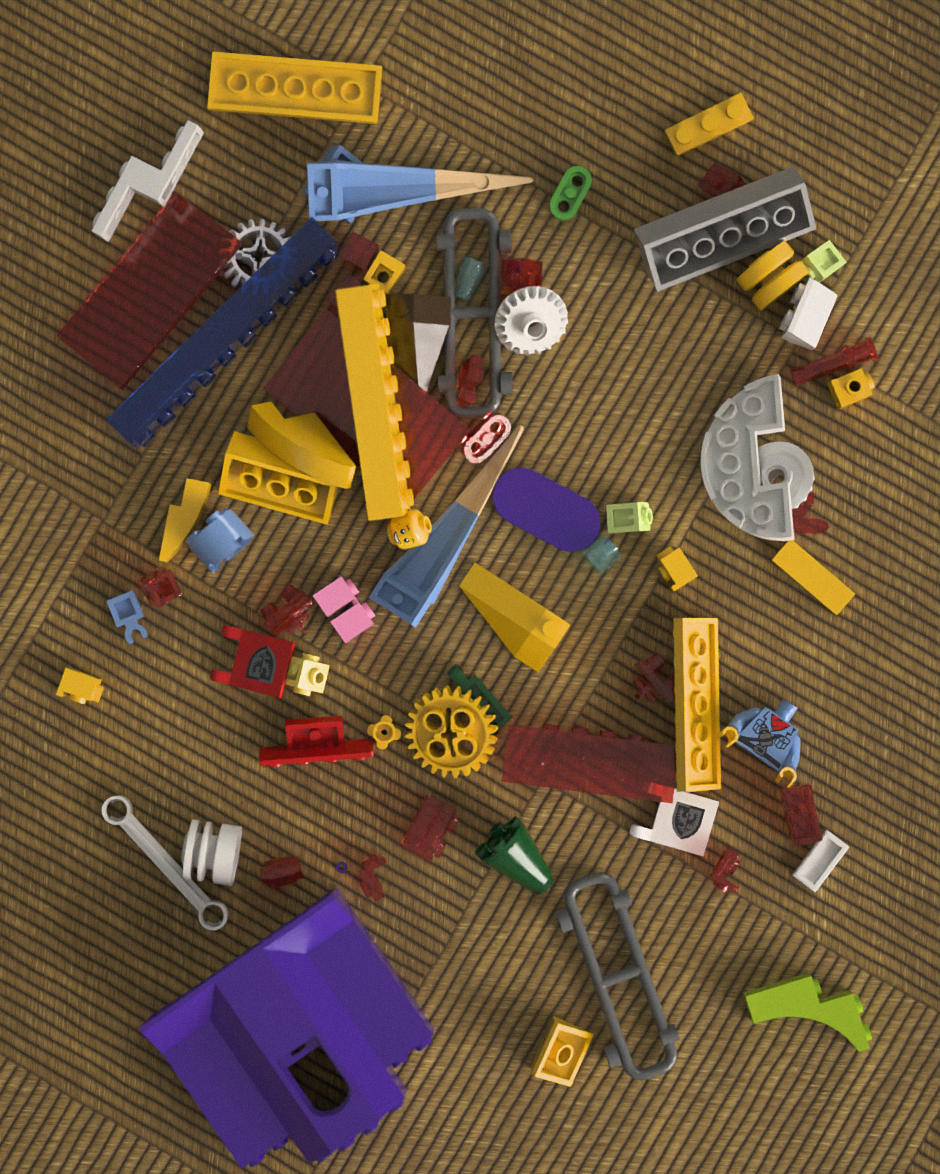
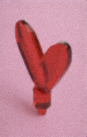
M811 491L806 501L800 503L798 508L792 509L793 530L796 533L819 534L829 529V524L821 519L803 518L814 503L815 496Z

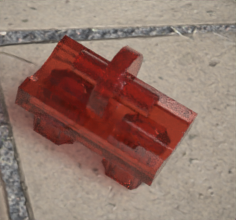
M290 584L281 593L287 604L279 610L271 602L260 610L266 621L263 624L276 637L283 631L290 635L297 628L304 634L307 629L303 623L311 617L307 611L315 605L314 601L303 590L300 591Z
M658 653L649 656L645 660L640 659L634 664L649 681L645 684L640 676L633 681L639 689L634 694L637 700L644 695L650 703L655 701L657 697L651 691L653 687L667 704L675 700V673L663 682L655 675L667 665Z

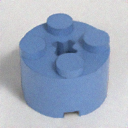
M227 507L220 512L216 511L205 521L208 526L201 531L196 530L186 539L191 551L211 573L216 572L222 567L219 564L222 560L229 562L251 541L249 538L254 537L252 531L232 509Z

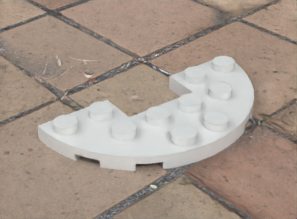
M775 374L744 386L745 389L733 398H728L714 415L715 419L709 431L704 436L701 450V471L709 497L730 523L740 530L759 538L789 541L794 540L790 485L788 482L761 486L757 435L785 431L781 377L779 374Z

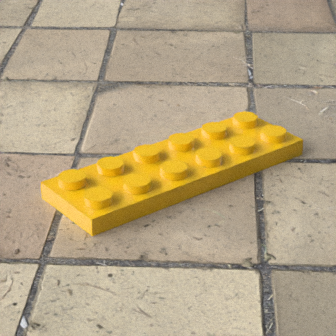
M212 52L207 108L212 111L378 124L382 66Z
M674 618L673 663L675 667L677 792L721 789L720 738H717V734L720 732L718 618Z

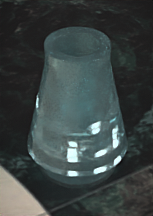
M464 256L463 262L459 263L456 296L471 300L473 293L486 273L484 270L486 263Z

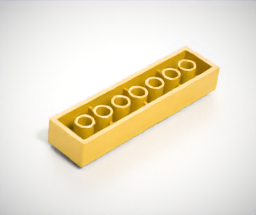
M379 284L336 290L368 520L402 517L410 510V506H414L412 489L407 488L406 478L410 477V468L408 461L403 460L402 449H406L404 432L399 431L398 421H402V411L400 404L395 403L394 393L398 392L396 375L392 376L390 364H394V354L392 347L387 346L386 336L390 335L388 318H383L382 307L386 306L385 292L383 289H379Z

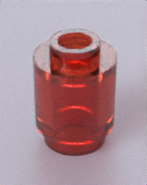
M289 855L265 861V868L260 869L263 885L269 884L270 889L295 884L297 880L303 879L298 856L291 858Z

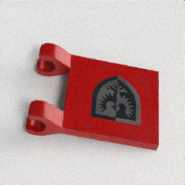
M223 625L222 636L240 641L232 672L228 673L212 669L210 680L282 698L295 642Z

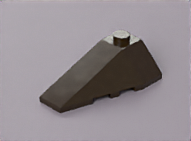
M387 294L386 318H388L390 335H387L388 347H392L394 354V364H390L391 374L392 376L396 375L398 392L394 393L395 403L400 404L402 412H422L433 380L432 375L437 360L439 361L442 353L441 348L445 336H448L451 327V298L422 294Z

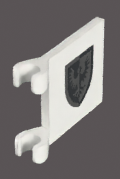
M648 780L644 781L642 790L661 796L652 829L632 824L630 834L637 838L704 856L719 801L688 792H677L675 788Z

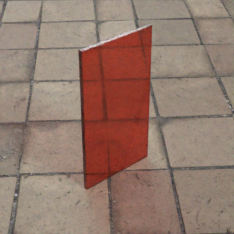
M174 192L168 199L165 207L159 210L56 336L123 390L243 243L178 193Z
M326 309L263 388L296 416L315 412L355 466L361 470L340 319L330 310ZM390 364L391 375H396L398 392L394 393L395 403L400 404L402 411V421H398L399 432H404L406 449H402L403 461H408L410 468V477L406 478L407 489H412L415 499L472 429L394 364Z

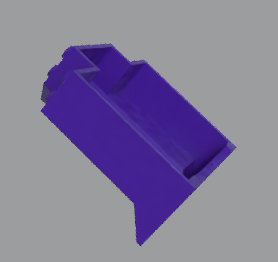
M335 887L316 900L309 908L174 1001L172 1000L156 1011L139 1027L142 1034L164 1055L241 1169L247 1164L250 1167L257 1165L265 1158L264 1155L270 1148H273L274 1151L280 1149L289 1141V1137L292 1138L307 1162L311 1164L315 1161L318 1163L324 1161L337 1149L340 1152L346 1150L355 1143L354 1139L361 1132L364 1135L372 1132L379 1126L378 1122L388 1112L396 1111L404 1104L403 1100L405 1099L407 1088L393 1068L408 1059L407 1055L414 1048L420 1051L432 1042L431 1038L434 1033L433 1025L338 887ZM303 1043L306 1044V1047L304 1049H302L295 1055L291 1054V1051H293ZM319 1045H321L341 1074L349 1089L348 1096L344 1102L328 1111L318 1110L312 1105L287 1068Z

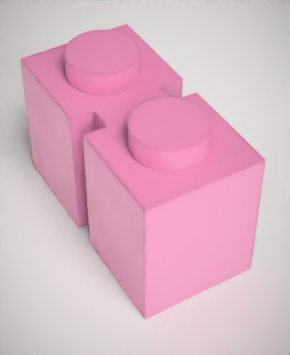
M341 576L314 594L313 597L327 617H330L351 602L354 604L353 607L331 621L342 640L347 643L374 625L371 619L375 617V614L366 602L362 605L355 596L359 591L349 578L345 581Z

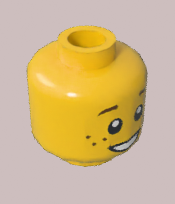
M416 509L408 510L407 514L402 517L391 518L387 526L389 540L393 545H397L398 548L403 550L425 544L432 530L429 518Z

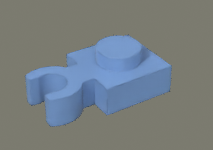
M134 590L107 600L116 626H126L125 639L129 644L134 643L131 637L134 630H139L143 638L148 637L146 628L137 621L145 616Z

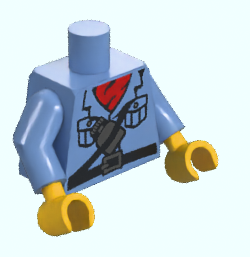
M783 699L775 712L764 706L761 709L752 707L735 715L726 728L717 734L718 739L723 735L728 737L729 743L726 747L735 742L775 771H778L779 774L775 779L777 783L784 776L789 781L787 785L789 788L796 780L797 775L795 771L800 759L801 739L797 735L798 729L788 723L797 710L788 701Z

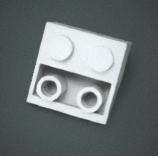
M811 278L804 284L800 283L790 300L794 307L785 313L779 329L783 330L781 338L813 351L817 346L837 294Z

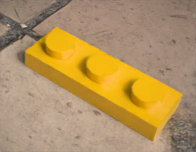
M739 93L666 129L664 133L676 157L752 121L754 117L742 93Z

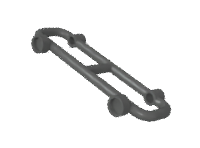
M461 208L454 210L447 216L444 221L443 234H437V251H443L444 297L451 298V327L448 336L446 335L444 339V375H438V392H444L446 407L455 416L481 418L490 416L497 410L500 405L501 395L513 394L512 372H501V342L495 331V316L500 306V253H511L512 238L511 230H500L497 217L488 209ZM482 219L488 224L489 307H455L454 227L459 220ZM489 318L490 399L484 406H461L456 401L455 319Z
M593 873L576 879L565 890L564 902L566 908L557 910L555 913L563 933L574 929L614 1042L603 1046L609 1066L614 1068L622 1065L626 1074L636 1080H647L671 1070L676 1063L677 1050L674 1042L680 1039L675 1025L668 1026L626 908L632 905L626 889L620 891L616 880L606 873ZM596 884H604L609 891L612 904L635 964L603 977L575 900L578 891ZM637 976L640 978L666 1052V1057L662 1062L644 1069H639L633 1064L606 988Z

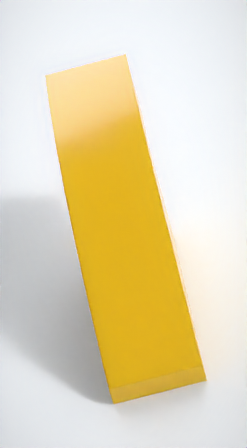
M271 401L251 406L247 428L270 452L287 464L318 480L344 489L351 488L356 466L315 412L284 419Z

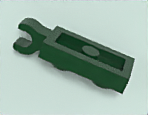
M455 664L448 670V675L458 686H461V694L465 695L469 690H472L471 698L473 700L478 696L482 697L479 703L481 707L487 704L490 705L486 715H495L490 725L498 726L497 731L513 718L476 674L469 679L458 664Z

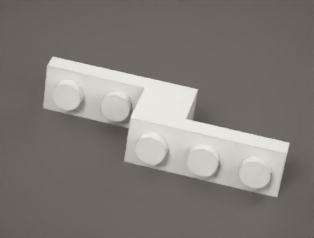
M188 120L186 125L178 130L175 137L176 143L172 151L167 152L163 158L162 170L131 156L129 162L126 161L122 165L119 172L120 178L116 186H113L107 193V203L102 212L96 214L92 223V232L99 238L109 242L135 193L165 207L204 134L202 129L197 124Z

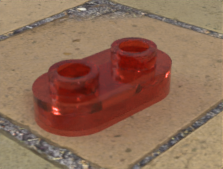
M498 412L487 414L463 438L460 446L462 455L473 463L484 461L510 434V421ZM494 422H496V427L494 429H490L491 425ZM477 442L476 447L470 450L471 445Z

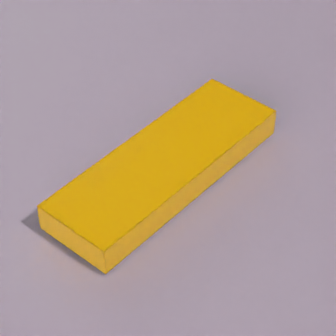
M793 540L787 541L771 559L773 563L835 616L840 613L855 595L852 590Z

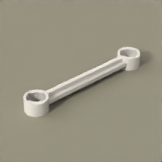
M116 795L108 798L102 806L104 819L110 824L122 827L198 910L199 921L204 928L218 930L223 927L229 916L225 904L217 900H211L192 879H183V869L132 814V804L126 797ZM109 802H123L127 807L126 816L121 818L109 817L107 813ZM218 906L223 911L222 922H205L203 912L206 907Z

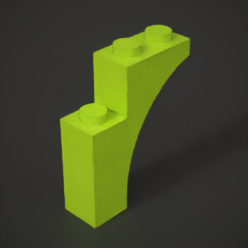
M805 973L743 992L750 1019L754 1024L780 1017L809 1018L827 1024L839 1031L852 1043L858 1052L870 1049L868 1041L872 1040V1036L867 1023L862 1024L859 1013L864 1012L859 996L854 997L850 990L818 999V996L822 995L818 979H812L809 973Z

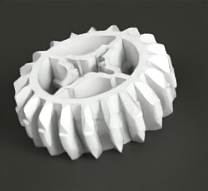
M253 219L249 220L247 229L244 224L239 223L237 226L239 233L235 230H230L229 236L232 240L224 239L223 246L227 249L220 250V256L226 258L221 261V268H230L225 272V278L235 276L231 285L236 287L239 283H242V293H246L248 287L253 288V296H257L258 289H262L264 296H267L269 294V286H271L273 291L278 292L280 289L278 282L282 285H287L289 280L285 275L293 276L295 271L290 266L297 264V259L291 257L296 254V248L288 247L293 241L292 237L282 238L286 232L284 228L275 232V222H272L269 228L264 227V219H260L259 226H255ZM256 237V243L253 247L243 248L242 251L236 250L245 240ZM265 239L275 244L281 255L270 251L265 245ZM260 246L262 261L257 269V262H255L253 257H255ZM236 260H241V263L250 266L252 277L239 268ZM281 265L273 275L261 278L264 268Z

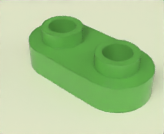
M574 166L569 168L564 174L550 201V212L557 220L568 221L576 215L592 182L591 174L586 168ZM580 178L582 185L579 187L574 186L572 179ZM562 202L569 205V209L565 212L560 211L558 205Z

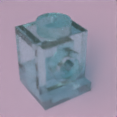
M604 535L582 553L600 575L622 556L616 546Z

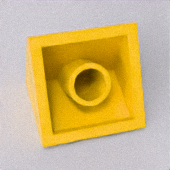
M553 1016L530 1067L531 1075L571 1087L594 1034Z

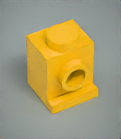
M380 250L363 281L367 285L379 284V289H383L385 296H387V294L392 292L399 278L406 270L405 264ZM381 273H386L389 279L387 282L382 283L378 280V276Z
M862 368L827 383L838 410L873 395L871 389L875 388L869 372L864 374ZM850 382L858 384L859 389L857 392L850 390Z
M670 546L656 555L661 564L658 567V571L666 582L671 580L674 584L669 587L671 592L676 591L698 576L680 547L673 551Z
M65 668L56 695L64 697L69 693L70 700L85 704L86 700L98 703L104 688L100 685L102 679L72 668Z

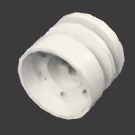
M193 819L183 844L181 859L183 879L191 880L196 867L198 868L197 881L202 882L207 869L212 870L213 883L232 886L238 865L242 826L222 824L218 836L213 835L212 822H206L202 834L200 833L201 820Z

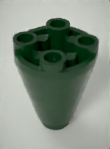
M517 816L510 819L506 824L502 822L495 824L489 831L490 838L475 850V855L483 864L530 892H535L537 895L544 893L552 885L554 878L551 876V871L525 824Z

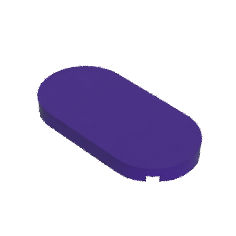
M516 468L509 470L498 479L494 487V505L504 520L562 551L573 552L585 549L593 543L599 533L600 517L597 509L589 500L531 469Z

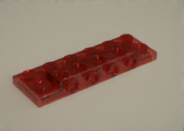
M543 723V728L508 725L501 782L673 804L677 772L676 751L674 745L645 742V736L628 734V739L616 738L617 732L600 730L599 736L588 734L587 728L571 727V732L560 731V725Z

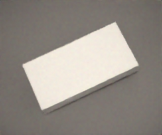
M825 829L791 875L816 892L848 850L849 846Z

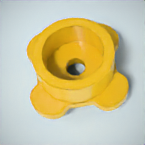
M388 715L382 716L381 721L375 725H369L367 729L368 734L377 741L376 745L379 749H386L388 743L401 737L400 729L395 728L392 724V718ZM385 729L387 731V734L383 735L382 730Z

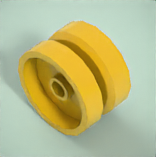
M786 241L758 257L736 279L744 291H751L759 284L763 285L752 298V302L760 312L810 273L802 261H796L784 269L783 265L794 254L793 249Z

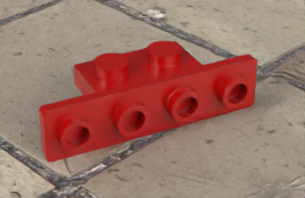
M342 716L285 720L287 745L261 747L259 751V765L278 767L282 764L292 763L305 765L318 761L333 763L343 759L364 760L374 756L373 739L345 740Z

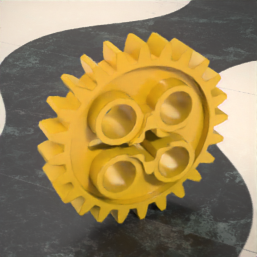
M446 685L442 694L436 687L432 691V696L427 692L422 696L424 702L416 701L414 706L417 710L411 709L408 713L414 719L408 720L405 724L406 727L412 729L405 735V738L413 739L408 749H417L418 752L413 758L418 759L422 757L424 759L422 768L431 764L432 774L439 768L442 769V777L444 778L449 771H452L453 777L457 778L460 770H462L465 776H468L471 768L477 772L481 767L480 762L486 764L489 760L486 754L492 755L495 750L490 745L495 744L498 740V737L491 735L498 729V726L490 725L495 715H486L490 705L487 704L481 707L479 703L482 697L478 696L473 700L471 698L472 690L463 695L461 694V686H458L454 693H451L449 685ZM447 708L451 709V720ZM458 712L467 713L470 722L461 721L458 717ZM430 714L439 715L442 724L433 723ZM449 726H451L452 732L457 733L454 736V738L452 737V733L450 731H446ZM461 740L470 741L473 749H465L461 744ZM433 742H441L445 746V751L440 752L436 750ZM452 744L454 746L456 756L452 755Z

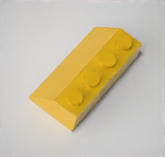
M234 431L225 453L218 494L328 525L338 487L318 480L287 464L270 452L256 437Z

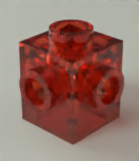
M526 258L502 260L501 294L510 295L525 287H541L543 262Z

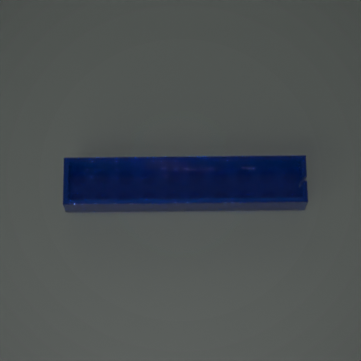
M311 217L106 420L132 446L137 449L141 445L144 448L148 446L156 437L154 432L161 425L164 428L167 427L176 418L174 412L181 405L184 408L187 407L196 398L195 392L202 385L206 388L217 377L215 372L222 365L226 368L236 359L237 355L235 352L242 345L245 348L248 347L257 338L255 333L262 326L267 328L278 317L276 312L283 305L287 308L298 297L296 292L303 285L307 288L317 279L318 275L316 272L323 265L328 268L338 258L336 253L339 251L336 240Z

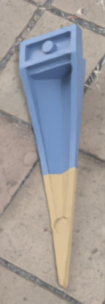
M338 160L307 162L309 221L342 220L427 201L532 183L534 179L524 176Z
M519 425L516 427L485 467L432 525L427 542L421 546L408 549L383 574L369 596L371 600L414 627L418 625L430 604H434L523 432V426Z

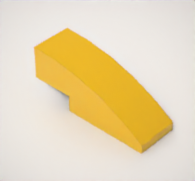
M186 478L181 506L169 505L159 561L168 563L182 548L186 539L193 533L207 504L212 484Z

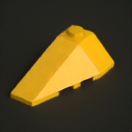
M477 563L473 564L459 585L512 655L536 672L540 671L570 627L569 623Z

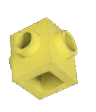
M303 653L302 658L292 656L285 684L294 686L293 692L310 696L311 691L323 693L330 665L319 663L320 657Z

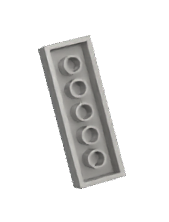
M793 166L635 228L634 232L647 275L658 292L780 244L783 241H788L816 230V225L805 181Z

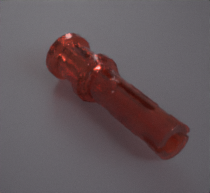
M867 337L864 342L850 347L845 345L840 349V352L790 369V372L797 387L845 368L847 370H854L856 365L870 360L876 362L878 361V355L871 337Z

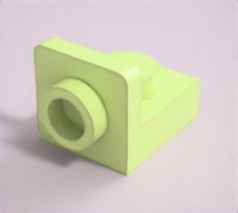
M830 240L802 260L810 271L802 280L806 282L811 278L820 283L847 263Z
M648 502L606 505L608 533L650 531L653 515Z

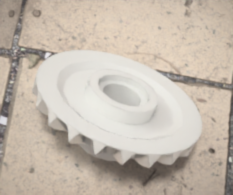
M539 286L525 287L513 292L501 303L495 316V331L500 342L507 350H512L517 355L522 353L528 357L532 353L540 355L541 351L545 349L551 350V346L555 342L559 343L561 335L565 334V327L568 324V312L563 300L554 291ZM538 322L535 326L528 327L531 323Z
M771 442L760 446L758 453L761 486L773 484V480L777 476H785L783 482H788L790 485L792 509L798 508L800 503L807 500L809 492L812 491L813 480H815L814 468L809 457L798 446L788 442Z

